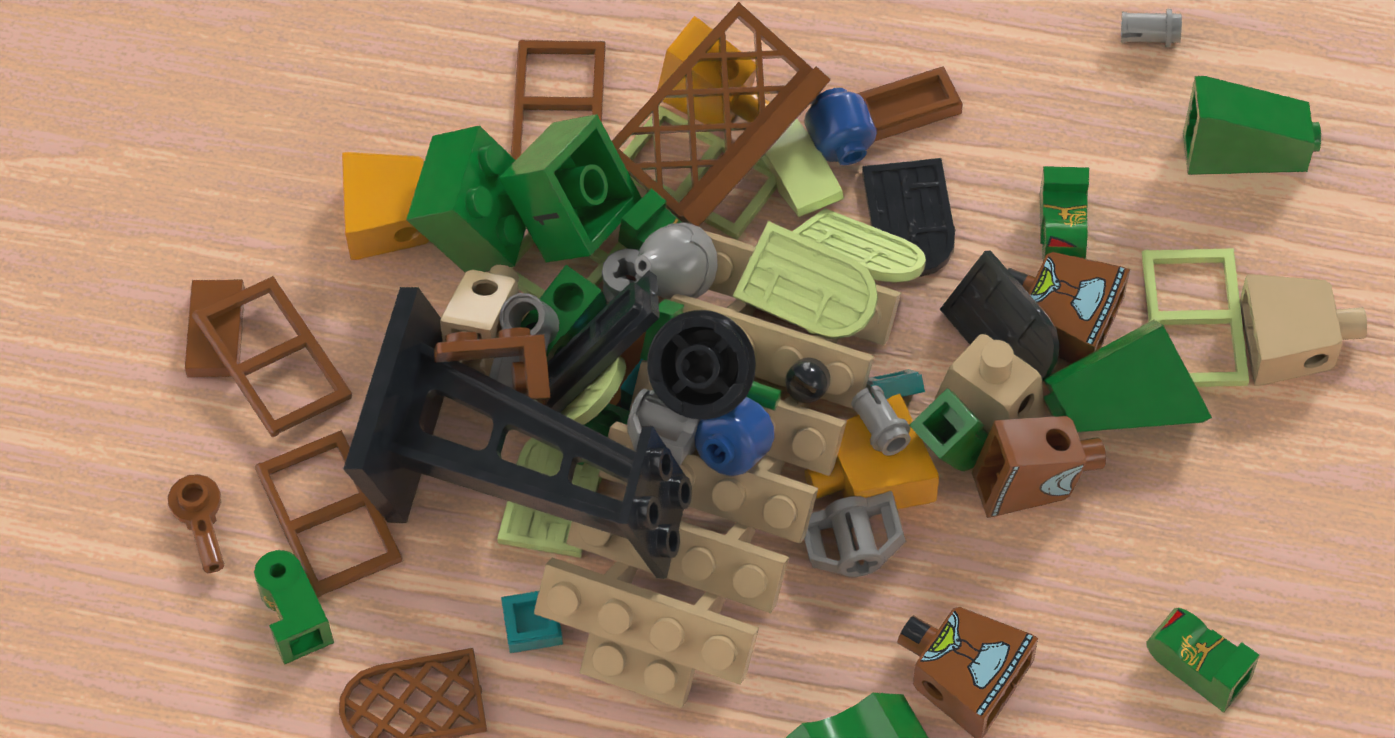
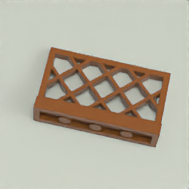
M738 2L615 136L612 143L633 179L647 191L652 188L667 201L666 208L680 221L700 227L821 93L831 79L817 66L813 69ZM737 19L754 33L755 51L726 52L725 32ZM719 40V53H707ZM761 40L766 45H768L772 49V51H762ZM782 58L797 72L786 85L764 86L763 59ZM755 59L757 86L729 88L727 60ZM700 61H720L721 88L693 89L692 68ZM685 77L686 89L673 90ZM757 94L759 115L754 121L731 123L729 96ZM765 94H777L765 107ZM722 96L724 123L695 124L694 97ZM687 97L688 125L659 126L658 106L665 98ZM652 113L653 126L639 127ZM744 130L732 144L731 131ZM724 131L725 153L719 159L697 160L696 132ZM689 133L690 160L661 161L660 134ZM653 134L655 162L634 163L619 148L631 135ZM711 167L698 181V168ZM691 168L692 189L680 202L663 189L662 169ZM655 169L656 181L643 170Z

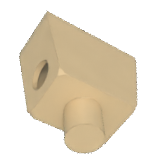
M494 265L489 273L477 270L467 271L441 317L440 324L443 342H445L446 335L456 332H476L477 339H479L480 335L482 339L499 338L498 332L502 330L500 310L505 301L519 293V276L517 272L506 265ZM494 358L462 360L459 362L489 376Z
M1256 274L1246 275L1240 297V307L1254 386L1329 371L1336 367L1342 348V340L1366 338L1367 316L1363 307L1336 309L1332 285L1326 280Z
M980 334L952 363L935 396L936 399L947 388L953 391L985 425L983 428L988 433L994 421L1045 417L1041 375L1033 367L1014 355L1009 344L1001 340H993L985 334Z

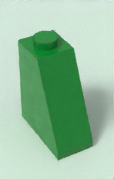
M1195 76L1183 130L1188 175L1308 172L1313 152H1319L1321 148L1320 123L1312 122L1310 104L1307 101L1208 76Z
M1156 320L1144 324L1043 379L1050 391L1049 394L1043 396L1052 417H1069L1073 420L1077 432L1203 423L1212 418L1164 325Z

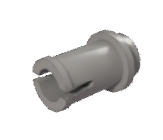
M1166 9V13H1127L1122 11L1121 43L1160 42L1165 43V47L1170 48L1171 43L1181 42L1182 15L1172 13V9Z
M879 386L871 387L874 398L869 393L868 388H865L856 394L851 402V406L859 414L872 435L870 444L875 450L882 451L887 456L902 451L911 440L908 422L897 417Z

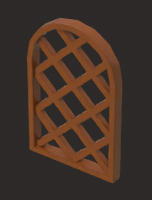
M468 648L385 663L360 671L346 684L340 696L339 715L346 733L351 738H365L353 729L361 717L377 726L368 738H378L383 731L395 738H454L486 732L487 725L481 696L482 686L479 684L474 649ZM460 660L453 671L440 664ZM469 661L474 685L459 676ZM423 666L415 678L402 671ZM432 668L447 677L437 692L421 683ZM386 673L377 685L368 680V678ZM394 675L410 684L399 699L383 690ZM453 682L469 691L458 706L443 697ZM359 684L372 691L361 706L349 699L353 689ZM416 689L431 698L420 713L405 704ZM378 695L393 704L382 720L367 711ZM475 696L480 720L465 711ZM437 703L453 712L442 727L427 718ZM346 706L355 711L349 721L346 718ZM399 710L415 719L404 734L389 725ZM459 717L473 724L451 728ZM421 724L434 731L413 736Z

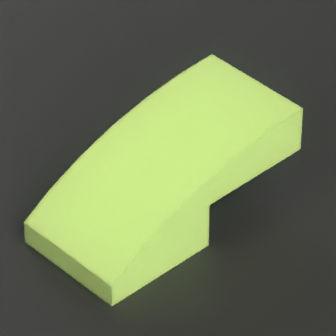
M796 119L765 153L761 160L774 174L779 194L796 215L800 217L844 199V196L826 159L816 149L810 135L799 120Z

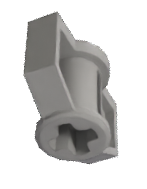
M642 389L632 405L627 422V431L633 448L636 451L642 426H653L680 466L686 456L692 455L696 449L695 434L700 420L687 418L675 413L662 403L654 390Z
M892 491L868 498L852 496L834 501L825 510L811 514L804 538L813 568L847 577H860L875 572L906 542ZM882 514L888 541L877 550L869 519L871 516ZM833 528L840 555L839 561L826 557L820 530ZM852 528H854L855 535H856V539H857V543H858V546H859V550H857V551H856V548H855V544H854V540H853V536H852V532H851V529H852ZM859 560H864V564L860 565Z

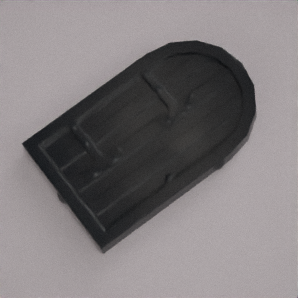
M942 158L862 166L871 226L903 238L917 245L924 252L926 262L924 271L919 277L936 273L948 263L954 253L956 231L953 225Z
M991 250L984 251L940 310L969 344L980 334L988 335L993 340H1001L1009 344L1013 354L1037 370L1043 382V379L1052 374L1058 362L1060 344L1057 330L1049 316Z

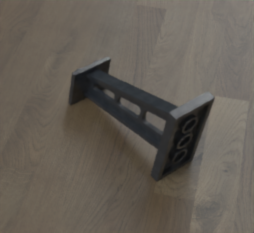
M400 287L343 468L388 523H407L421 474L626 538L654 576L659 579H667L671 559L676 557L679 551V527L683 511L691 503L692 486L690 479L680 468L670 449L666 447L654 427L642 426L635 452L459 361L435 362L434 350L436 344L443 342L440 324L441 317L419 287ZM444 396L493 420V430L486 448L474 450L433 435ZM511 430H517L561 451L563 459L559 472L554 476H548L501 459V452L507 433ZM579 462H584L626 482L627 486L623 502L572 484L576 465Z

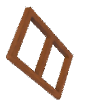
M520 40L518 42L511 156L515 160L519 158L522 151L524 110L592 111V115L597 114L602 122L605 41ZM528 54L595 55L593 97L525 96Z
M274 276L193 312L192 317L271 437H276L279 433L352 398V392ZM269 293L298 336L237 364L210 323V320ZM306 347L334 389V392L274 420L246 375Z
M342 430L255 465V470L293 554L300 561L317 598L403 561L383 516L356 484L355 486L359 492L292 521L287 514L270 474L336 447L345 463L350 446ZM365 506L387 553L318 581L297 534Z

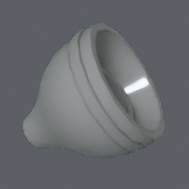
M673 223L658 229L648 236L639 250L634 267L640 277L649 270L657 276L658 296L671 300V297L675 294H680L696 299L706 293L715 280L718 268L717 251L711 238L702 228L690 223Z

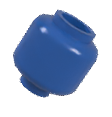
M833 88L820 93L812 101L811 107L806 112L804 119L805 127L816 149L829 162H839L840 165H851L859 162L866 156V150L874 143L877 135L876 127L861 95L847 92L844 88Z
M745 397L729 413L713 419L700 420L695 434V447L700 458L711 469L723 475H741L751 469L770 451L775 438L774 425L769 414L760 404Z

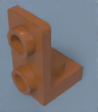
M509 328L499 331V338L477 339L476 332H456L446 335L445 342L436 344L434 350L435 362L519 356L520 362H512L511 364L513 389L545 406L548 403L550 388L544 334L531 335L529 328Z

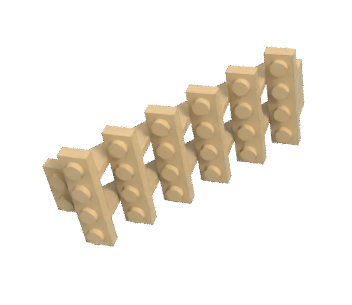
M706 231L717 251L718 263L715 280L708 290L733 297L756 245L753 246ZM876 285L878 302L875 314L864 329L852 336L884 346L889 340L901 292ZM675 294L671 297V301L685 305L683 313L694 310L713 311L730 318L739 325L752 344L756 361L755 377L786 387V374L793 364L802 358H815L821 361L830 373V386L821 397L822 399L853 409L851 406L853 398L857 393L866 388L874 360L873 355L836 344L838 339H831L817 334L811 336L752 317L756 307L738 299L727 308L686 295ZM642 360L630 411L636 396L642 389L653 390L648 376L646 360ZM796 375L794 376L796 382L812 393L816 392L817 389L805 384ZM789 395L785 400H779L775 411L764 408L774 425L775 438L770 451L765 454V457L755 467H752L746 473L736 476L720 474L707 466L700 458L697 449H695L692 455L686 456L680 468L690 479L692 486V499L689 507L736 522L726 535L684 521L680 523V547L676 557L671 559L667 578L706 591L695 605L631 584L638 569L652 572L630 541L626 538L572 521L566 544L617 561L604 575L553 557L545 565L534 614L589 633L579 673L678 708H682L688 700L695 670L741 685L748 672L759 627L721 615L720 611L726 598L771 613L776 607L789 557L752 545L750 542L756 529L797 543L802 542L806 536L818 488L781 476L780 473L785 462L829 476L836 463L847 421L808 409L811 402L802 403L794 400ZM615 422L610 427L608 438L635 451L627 431V425ZM601 470L599 471V477L627 486L626 482Z

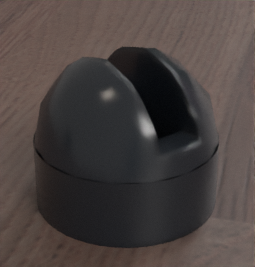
M802 358L798 360L786 374L787 392L794 400L802 403L817 401L830 386L829 370L821 361L815 358ZM796 375L805 384L817 389L816 392L812 393L796 382L794 376Z

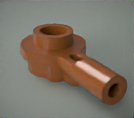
M200 474L187 475L179 479L171 487L168 494V506L173 516L180 522L185 523L188 530L193 531L204 572L215 573L224 567V561L213 526L217 521L215 515L221 505V492L216 482L208 476Z

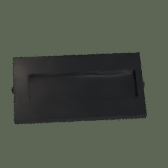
M649 270L636 283H629L547 362L550 399L546 404L547 407L561 413L659 319L657 276Z

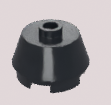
M694 310L675 316L660 328L649 348L647 371L654 392L669 409L687 418L699 420L713 419L734 410L749 393L755 377V354L749 338L733 320L717 312Z

